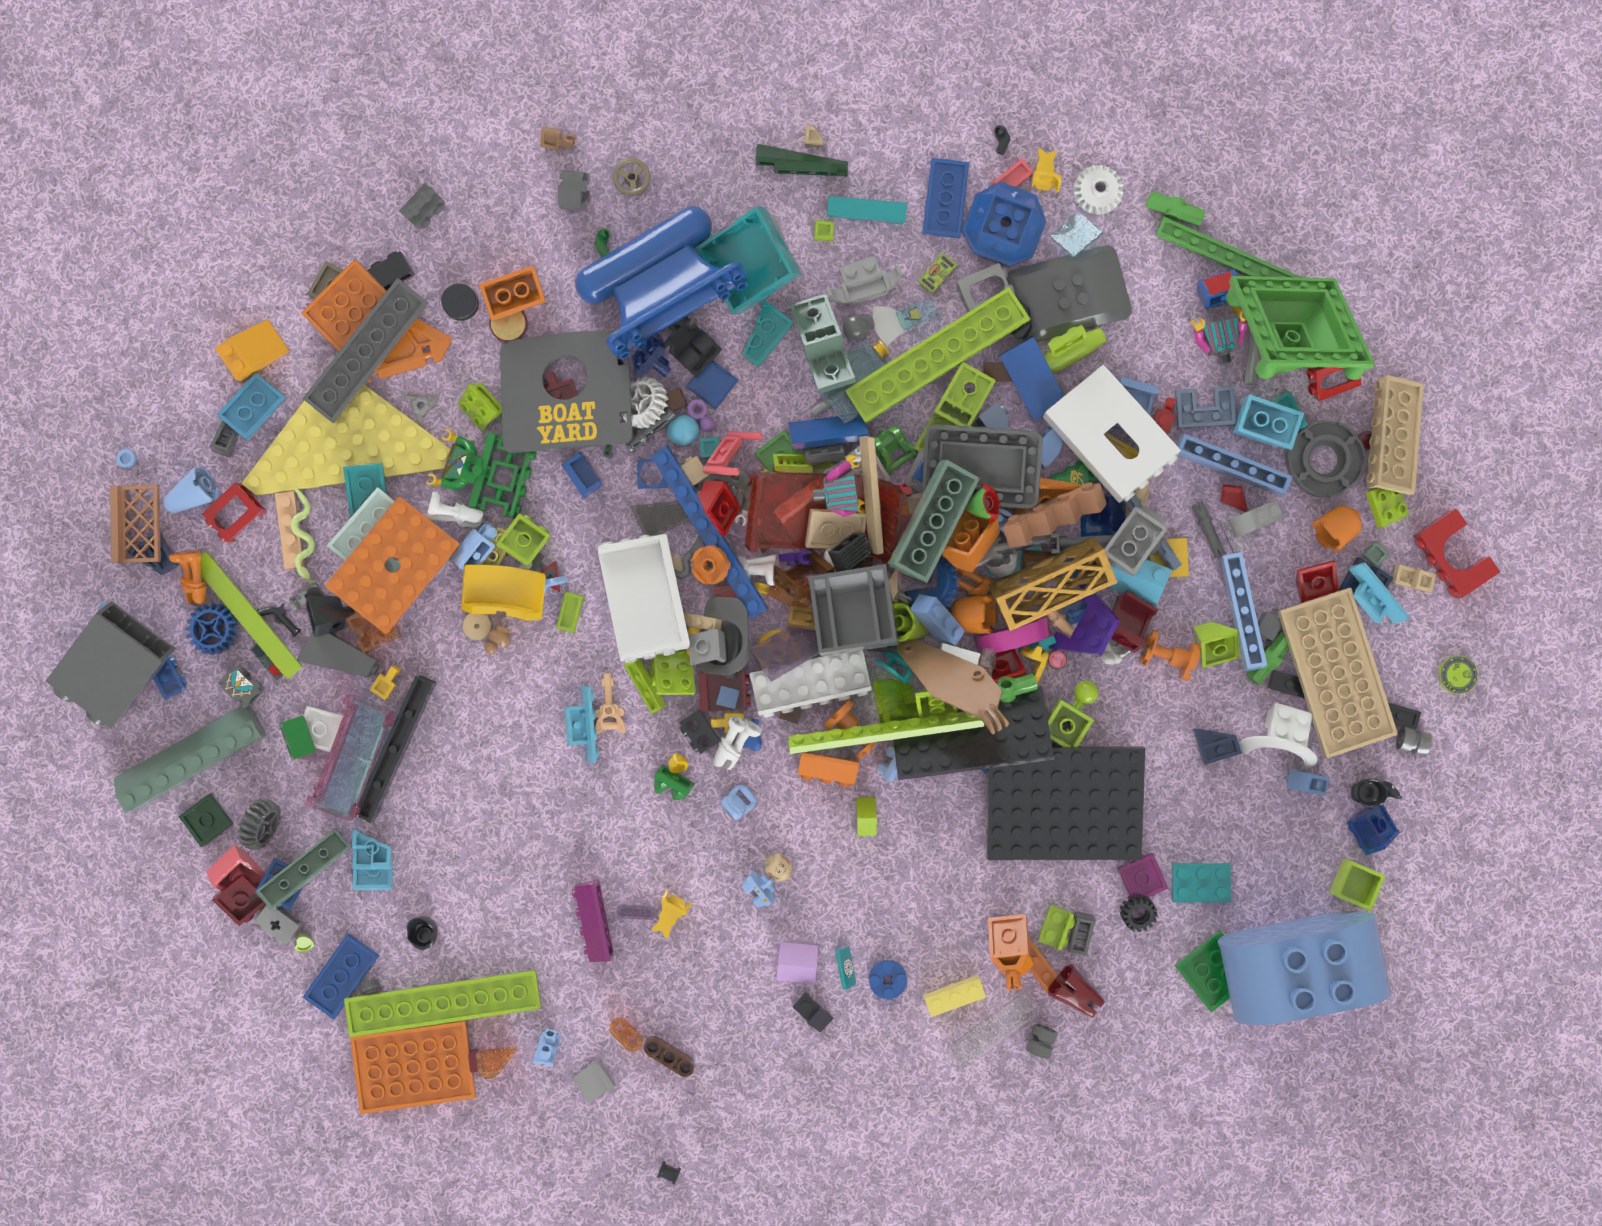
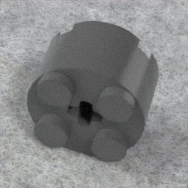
M561 170L559 179L563 181L558 185L559 208L577 211L586 210L587 203L590 200V191H587V185L590 183V173Z

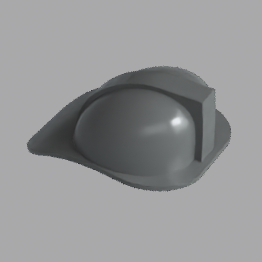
M713 597L705 605L704 616L722 619L720 631L724 632L726 661L722 663L716 659L699 663L698 665L707 674H718L726 678H736L737 672L746 666L750 657L748 611L744 603L738 598Z

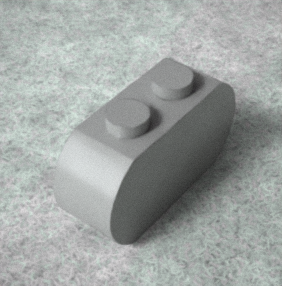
M1276 499L1235 516L1228 521L1235 537H1239L1283 518L1284 514Z

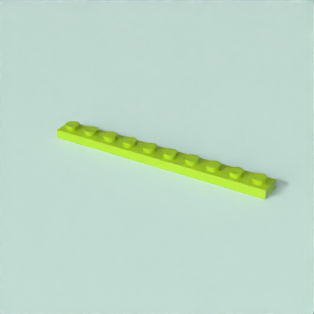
M965 711L951 712L943 715H931L929 717L911 718L901 721L894 720L887 723H873L871 725L853 726L845 729L817 731L802 735L796 734L788 736L790 754L984 727V723L980 718Z

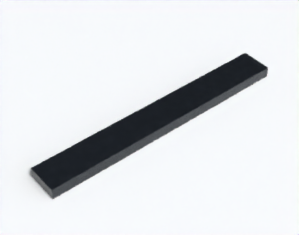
M1276 670L1271 672L1267 688L1305 699L1299 677ZM1388 703L1395 725L1417 730L1421 715L1420 711Z

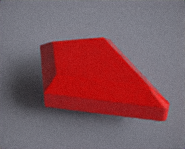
M1223 484L1220 502L1247 512L1248 507L1243 487Z

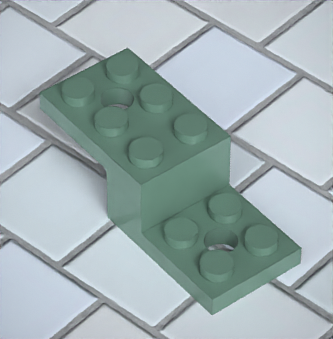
M827 294L790 304L801 336L804 353L819 394L856 383L844 349L842 334ZM812 313H817V314H818V315L815 316V317H810V316H809V315L812 314ZM831 369L836 370L835 373H827Z

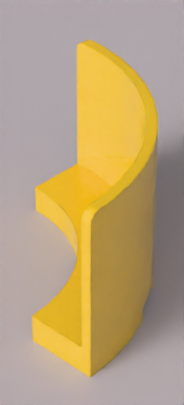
M489 564L465 565L461 610L470 614H496V611L506 612V616L516 617L525 621L542 619L546 576L537 571L512 566Z

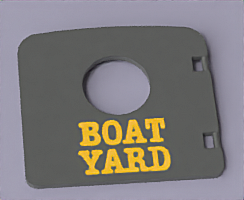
M580 331L547 334L511 340L503 346L500 353L502 440L503 448L506 452L519 453L626 444L632 440L629 357L624 359L625 365H618V356L613 355L606 342L609 335L615 331ZM562 357H572L581 361L586 367L588 375L583 391L576 397L567 400L556 399L549 395L545 390L543 382L547 367L553 361ZM620 413H627L626 423H621Z

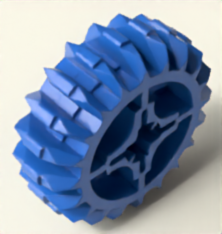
M211 603L210 606L203 604L202 608L197 607V614H190L193 620H187V623L191 624V626L185 628L191 632L186 637L193 638L190 644H196L195 649H202L203 654H207L208 651L210 655H214L215 652L222 654L223 650L228 651V644H235L231 639L238 638L234 631H239L240 629L234 627V625L239 621L232 620L234 615L232 613L229 614L230 610L228 608L223 609L222 604H218L217 607L215 603ZM211 613L218 614L217 618H214L212 621L204 619L205 616ZM224 622L226 626V632L222 630V625ZM199 626H201L203 629V633L201 636L199 633ZM210 626H214L213 629L215 630V632H211L212 629L210 628ZM214 636L221 639L220 642L214 645L206 643Z

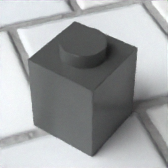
M1268 611L1263 612L1258 620L1262 642L1273 641L1282 627L1280 618Z

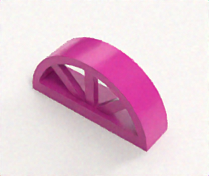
M1044 616L1012 631L1005 627L994 630L991 634H980L973 636L977 652L980 655H987L1050 637L1052 633L1048 618Z

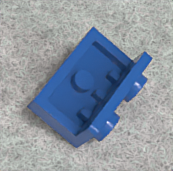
M169 657L153 678L164 700L187 690L185 685L188 683L183 674H178L176 668L179 666L174 657Z

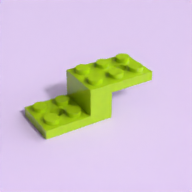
M962 361L914 449L917 452L920 449L924 450L925 432L931 425L971 426L996 380ZM965 384H973L975 391L967 393L964 390Z

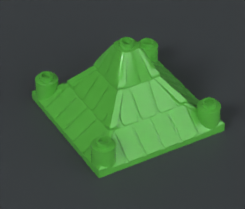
M1232 276L1229 283L1231 287L1225 298L1229 305L1233 307L1241 306L1261 354V358L1255 367V372L1260 378L1271 379L1274 374H1284L1304 367L1344 368L1343 371L1347 378L1358 380L1366 369H1372L1375 365L1336 278Z

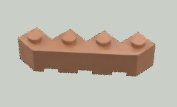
M1083 484L1079 488L1061 494L1043 504L1036 505L1018 515L1009 517L1008 521L1003 525L1009 547L1025 546L1034 536L1050 535L1059 525L1075 524L1082 515L1100 513L1107 504L1101 484Z

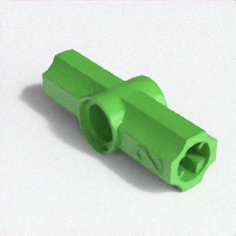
M1151 191L1145 208L1164 214L1166 218L1173 221L1181 220L1197 227L1200 226L1206 211L1187 204L1182 198L1168 197Z
M1283 630L1279 632L1270 645L1264 648L1267 666L1247 672L1246 676L1253 683L1261 685L1269 673L1275 670L1283 661L1284 654L1289 650Z
M1033 674L1015 679L1006 676L1000 678L997 682V685L1002 690L1000 698L1002 702H1012L1016 695L1037 689V683Z

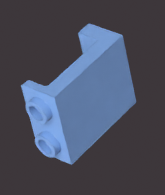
M1121 377L1118 381L1150 415L1153 400L1157 395L1159 387ZM1118 423L1112 427L1116 430H1122Z

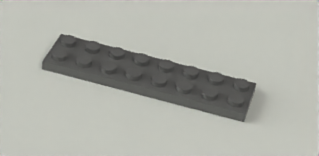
M397 278L302 399L330 422L335 423L428 306L429 302Z

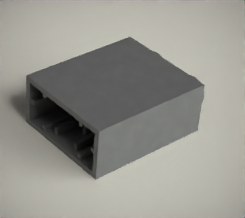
M110 601L93 616L45 682L54 687L53 691L58 698L66 702H74L86 710V716L90 721L97 725H106L111 729L129 711L176 648L114 602Z

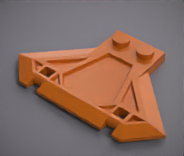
M417 319L373 375L378 374L380 379H384L427 366L426 360L433 358L434 363L441 362L453 338ZM429 346L430 351L424 352L423 348ZM372 377L368 380L367 383L373 382Z

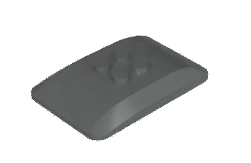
M1109 245L1012 270L1007 274L1008 278L1006 280L1008 285L1011 284L1013 286L1016 298L1026 304L1031 312L1033 328L1028 337L1022 339L1023 341L1032 336L1036 342L1045 341L1056 336H1062L1070 328L1080 325L1085 330L1124 320L1132 312L1117 252Z
M931 425L925 432L922 495L939 461L947 459L980 478L972 495L982 489L981 484L984 483L994 488L999 498L1000 507H1035L1039 500L1043 445L1041 434L1036 431Z

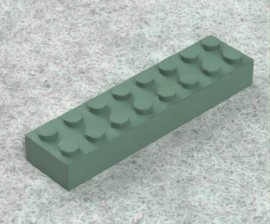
M336 829L332 830L260 887L256 894L271 911L275 910L350 850L351 846Z

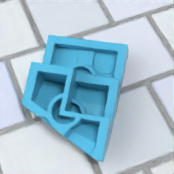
M353 830L352 889L392 890V848L357 830Z

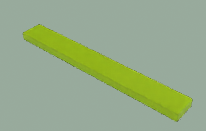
M209 552L203 553L201 556V576L285 678L290 679L303 668V665L296 660L297 658Z

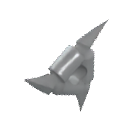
M417 394L402 396L412 401L414 416L422 426V416L431 407H434L440 394L431 399L420 395L417 396ZM420 402H424L425 404L422 409H419L418 404Z

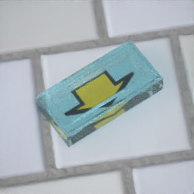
M932 298L896 312L903 331L939 316Z

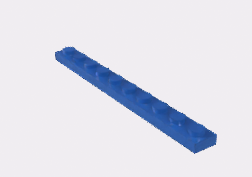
M665 445L651 455L653 461L705 545H715L726 554L731 567L725 578L738 599L746 606L749 617L751 619L755 618L768 609L767 604L726 538L721 536L705 513L696 489L668 445Z

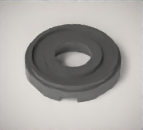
M1326 420L1316 421L1297 433L1292 450L1287 449L1286 466L1289 475L1292 476L1297 486L1305 493L1315 497H1333L1344 493L1359 481L1364 471L1362 469L1365 450L1362 442L1347 425ZM1318 446H1328L1337 455L1336 467L1328 474H1320L1312 469L1310 465V454Z

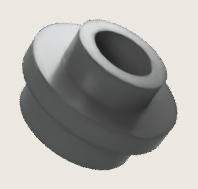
M377 979L361 984V992H366V995L378 992L377 988L381 987L380 983H377Z

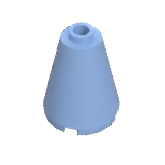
M194 467L164 497L163 505L167 511L178 513L208 504L220 497L219 487H214L213 482H215V479L206 469Z

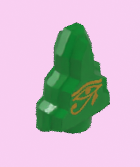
M1076 461L1075 465L1067 467L1064 472L1056 473L1048 478L1079 485L1086 483L1095 484L1094 474L1088 471V468L1082 461Z

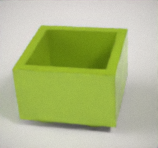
M1343 858L1329 894L1371 911L1386 875Z

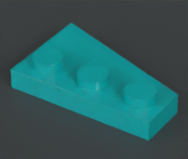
M764 300L762 310L757 317L753 333L750 335L743 356L759 368L793 327L794 322Z

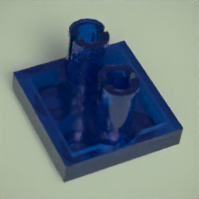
M657 333L646 341L647 346L641 351H636L632 357L634 373L639 378H642L650 368H653L663 377H666L671 370L668 366L669 361L662 356L666 350L663 337Z

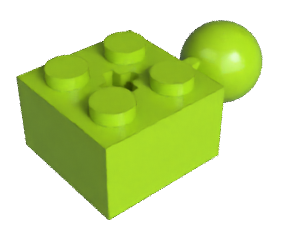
M1090 680L1080 681L1075 686L1074 696L1076 699L1072 705L1058 698L1047 716L1051 739L1063 747H1078L1094 722V719L1081 712L1085 705L1094 703L1099 696L1097 685ZM1069 721L1070 727L1063 729V722Z

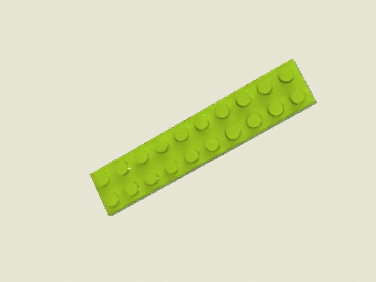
M1007 287L854 384L845 392L867 424L957 367L962 361L965 362L1025 324L1030 318L1010 287Z
M536 969L344 998L349 1037L542 1008Z

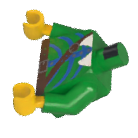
M445 429V431L449 432V437L441 436V438L448 442L454 441L455 444H452L441 476L442 480L434 474H428L429 477L434 478V481L426 483L431 487L441 485L442 488L459 490L467 484H473L476 477L481 474L482 457L477 455L478 451L473 442L461 436L457 437L454 431Z

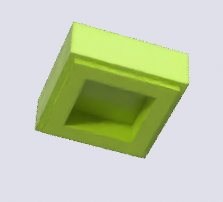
M815 220L814 240L833 242L834 221Z

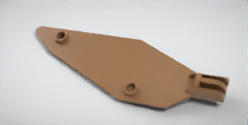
M920 640L899 642V645H896V651L932 697L980 718L992 734L995 733L994 728L997 731L1002 730L1001 723L1005 728L1009 725L1007 719L998 709L1002 690L983 667Z

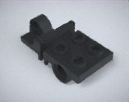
M685 316L668 326L673 332L661 346L664 349L670 346L671 349L668 352L697 378L721 352L722 348L705 331L700 329L696 323L690 326L691 319Z

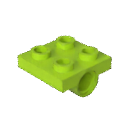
M1378 487L1369 489L1365 493L1378 529L1410 515L1402 493Z

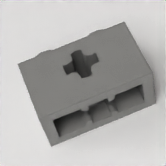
M267 905L254 921L258 924L257 927L261 931L269 932L277 943L284 945L293 939L304 924L282 906L271 911ZM279 920V921H280V923H279V926H280V927L277 928V927H276V925H277V922H276V921Z

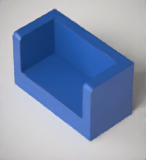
M581 452L561 464L582 497L586 498L603 486Z

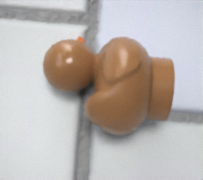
M496 625L495 629L488 633L490 641L484 643L485 652L488 654L496 653L498 649L497 644H500L501 648L507 647L511 643L509 635L511 630Z

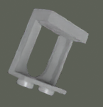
M999 263L957 280L955 285L967 313L989 300L986 299L975 304L968 287L990 277H999L1003 289L1010 287L1015 295L1013 286L1011 284L1008 285L1006 280L1008 278L1007 272L1004 267L1001 268Z

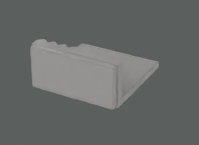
M712 629L688 635L690 642V665L716 659L722 663L726 661L724 632L719 629Z
M596 1060L572 1077V1080L589 1104L608 1090H612L616 1085L600 1060Z

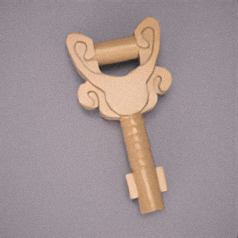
M611 673L603 674L602 687H604L605 704L595 711V717L598 718L595 729L597 734L610 729H617L619 732L625 733L626 727L621 716H624L625 710L619 708L617 704H613L612 686H614V678H611ZM611 716L616 718V721L604 722V719Z

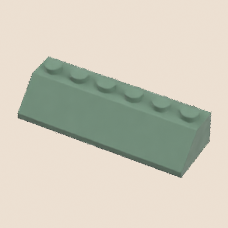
M947 459L939 461L887 565L927 583L980 478Z

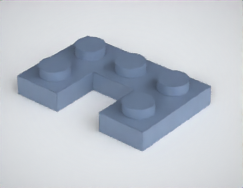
M1234 386L1214 387L1213 407H1197L1196 389L1175 390L1177 429L1236 425Z

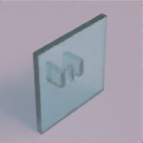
M1078 212L1051 234L1050 237L1075 258L1103 234V231Z

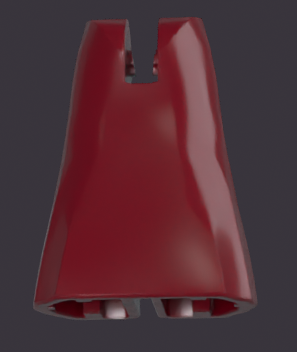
M1072 964L1066 965L1048 987V995L1092 1018L1096 1015L1097 1011L1091 1005H1088L1089 1001L1091 1000L1092 1003L1100 1008L1105 1003L1102 996Z

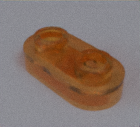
M618 1017L611 1022L609 1031L623 1047L631 1052L641 1048L643 1044L642 1035L626 1019ZM621 1024L623 1026V1029L618 1030L616 1028V1025ZM630 1038H636L637 1042L635 1044L631 1043Z

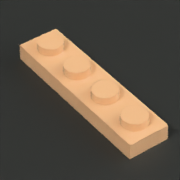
M296 492L275 493L284 569L296 568L295 558L303 551L302 538L295 535L291 529V520L298 514ZM304 559L301 561L302 567H305Z

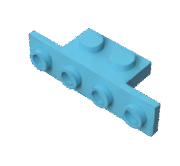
M1366 563L1357 564L1349 568L1350 572L1360 583L1353 597L1375 623L1382 622L1385 614L1393 624L1409 619L1406 611Z
M582 686V706L564 707L567 746L585 744L587 763H596L598 758V749L595 747L597 731L594 728L593 722L595 720V710L592 709L594 693L591 690V686Z

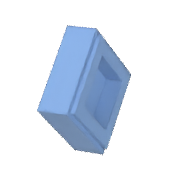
M721 686L716 704L735 709L740 690Z

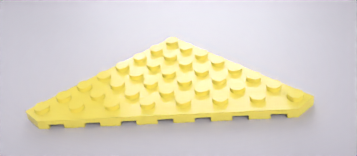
M364 385L335 423L330 422L304 400L241 484L254 494L261 496L295 490V488L300 490L345 484L344 466L383 463L385 478L442 470L445 467L451 449Z

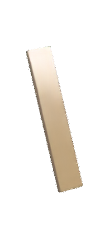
M862 436L859 438L868 543L874 554H883L875 439Z

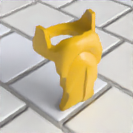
M1038 149V163L1036 164V171L1033 173L1031 188L1034 186L1038 190L1048 191L1055 186V192H1059L1062 176L1054 173L1055 166L1053 161L1057 154L1056 151L1047 154L1043 149Z
M1028 645L1026 648L1020 649L1019 653L1035 660L1031 674L1034 675L1038 684L1046 668L1049 654L1047 651H1042L1040 646L1030 649Z
M668 889L660 901L663 904V910L659 915V921L652 927V931H662L665 938H669L671 927L675 925L677 919L681 918L682 915L686 916L692 905L690 901L686 906L685 901L676 895L667 897L670 891Z

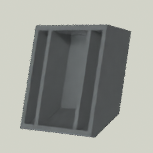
M886 564L808 576L818 651L821 656L899 645L891 585Z

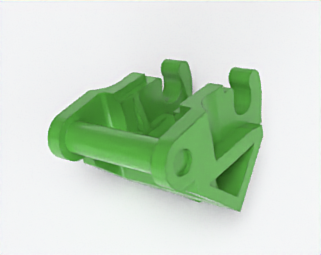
M893 425L885 432L879 429L880 435L875 438L876 456L890 476L894 470L911 458H916L917 453L907 441L900 427L896 428ZM900 448L904 452L907 451V453L892 462L890 458L891 453Z

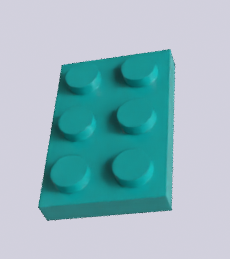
M372 463L343 467L351 518L377 487L387 494L383 463Z
M1172 863V902H1231V864Z

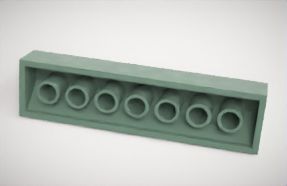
M249 705L245 709L240 706L115 777L116 798L125 813L133 812L264 738L267 734L252 707Z

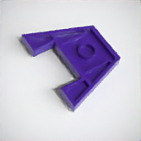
M1088 583L1081 584L1079 589H1084ZM1093 593L1080 599L1087 603L1088 606L1071 637L1069 638L1056 631L1054 634L1056 643L1049 645L1051 650L1102 656L1120 620L1097 593Z

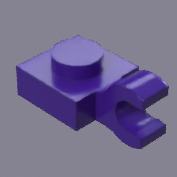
M803 550L798 553L779 554V562H787V566L798 565V562L803 565H812L813 561H808L807 555L813 554V552Z

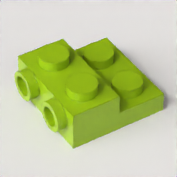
M519 513L496 545L528 567L548 542L551 535L548 534L549 531L543 526L538 527L532 523L533 520L525 514L522 516Z

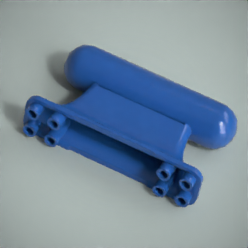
M691 206L681 210L583 268L576 275L575 289L579 297L586 303L599 304L612 296L617 301L621 317L620 326L606 340L613 355L619 356L622 360L628 358L631 354L630 350L635 347L638 350L647 346L646 341L652 338L653 335L711 301L713 302L718 298L726 300L729 298L731 290L736 288L740 291L747 286L745 281L747 276L740 262H732L725 267H716L706 262L695 251L694 248L706 241L712 231L710 216L703 209Z

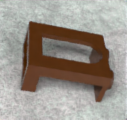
M809 549L813 554L807 555V560L813 561L812 565L799 564L785 572L774 566L773 578L776 585L782 587L789 596H792L797 601L811 595L810 585L799 590V585L793 580L811 571L816 575L834 572V567L813 549Z

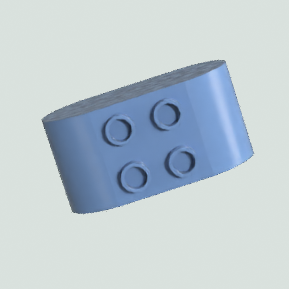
M1341 911L1239 930L1218 939L1233 1010V1020L1241 1024L1270 1025L1371 1006L1391 996L1376 915L1371 912Z

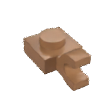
M543 126L541 129L540 147L558 151L560 146L572 149L573 144H575L576 135L566 134L563 136L561 135L562 130Z

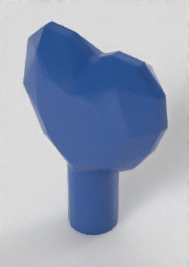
M752 718L751 722L758 725L759 720ZM749 736L742 748L749 747L753 751H758L762 746L761 736Z

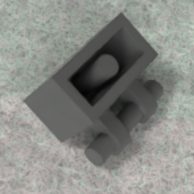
M424 183L399 212L420 231L421 228H426L430 224V219L434 214L437 215L443 210L445 202L431 187Z

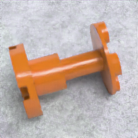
M1152 630L1151 634L1146 636L1145 645L1147 647L1145 652L1141 653L1139 663L1147 666L1152 655L1168 660V665L1180 668L1179 679L1188 681L1192 676L1189 674L1190 670H1195L1201 651L1199 647L1201 646L1192 642L1187 650L1175 646L1173 649H1169L1157 644L1159 632L1158 630Z
M848 699L823 726L828 731L835 724L840 729L858 726L859 720L849 711L855 703ZM876 742L861 744L863 747L854 757L860 760L874 747Z

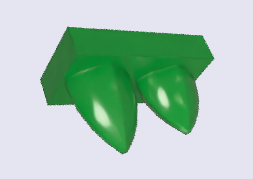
M663 764L654 776L655 793H661L670 787L672 788L674 801L687 797L695 783L682 775L670 772V769Z

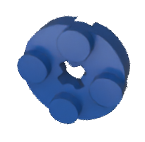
M893 960L877 962L869 973L870 988L876 996L886 1000L898 997L903 993L907 984L904 968ZM892 975V983L884 984L883 976Z

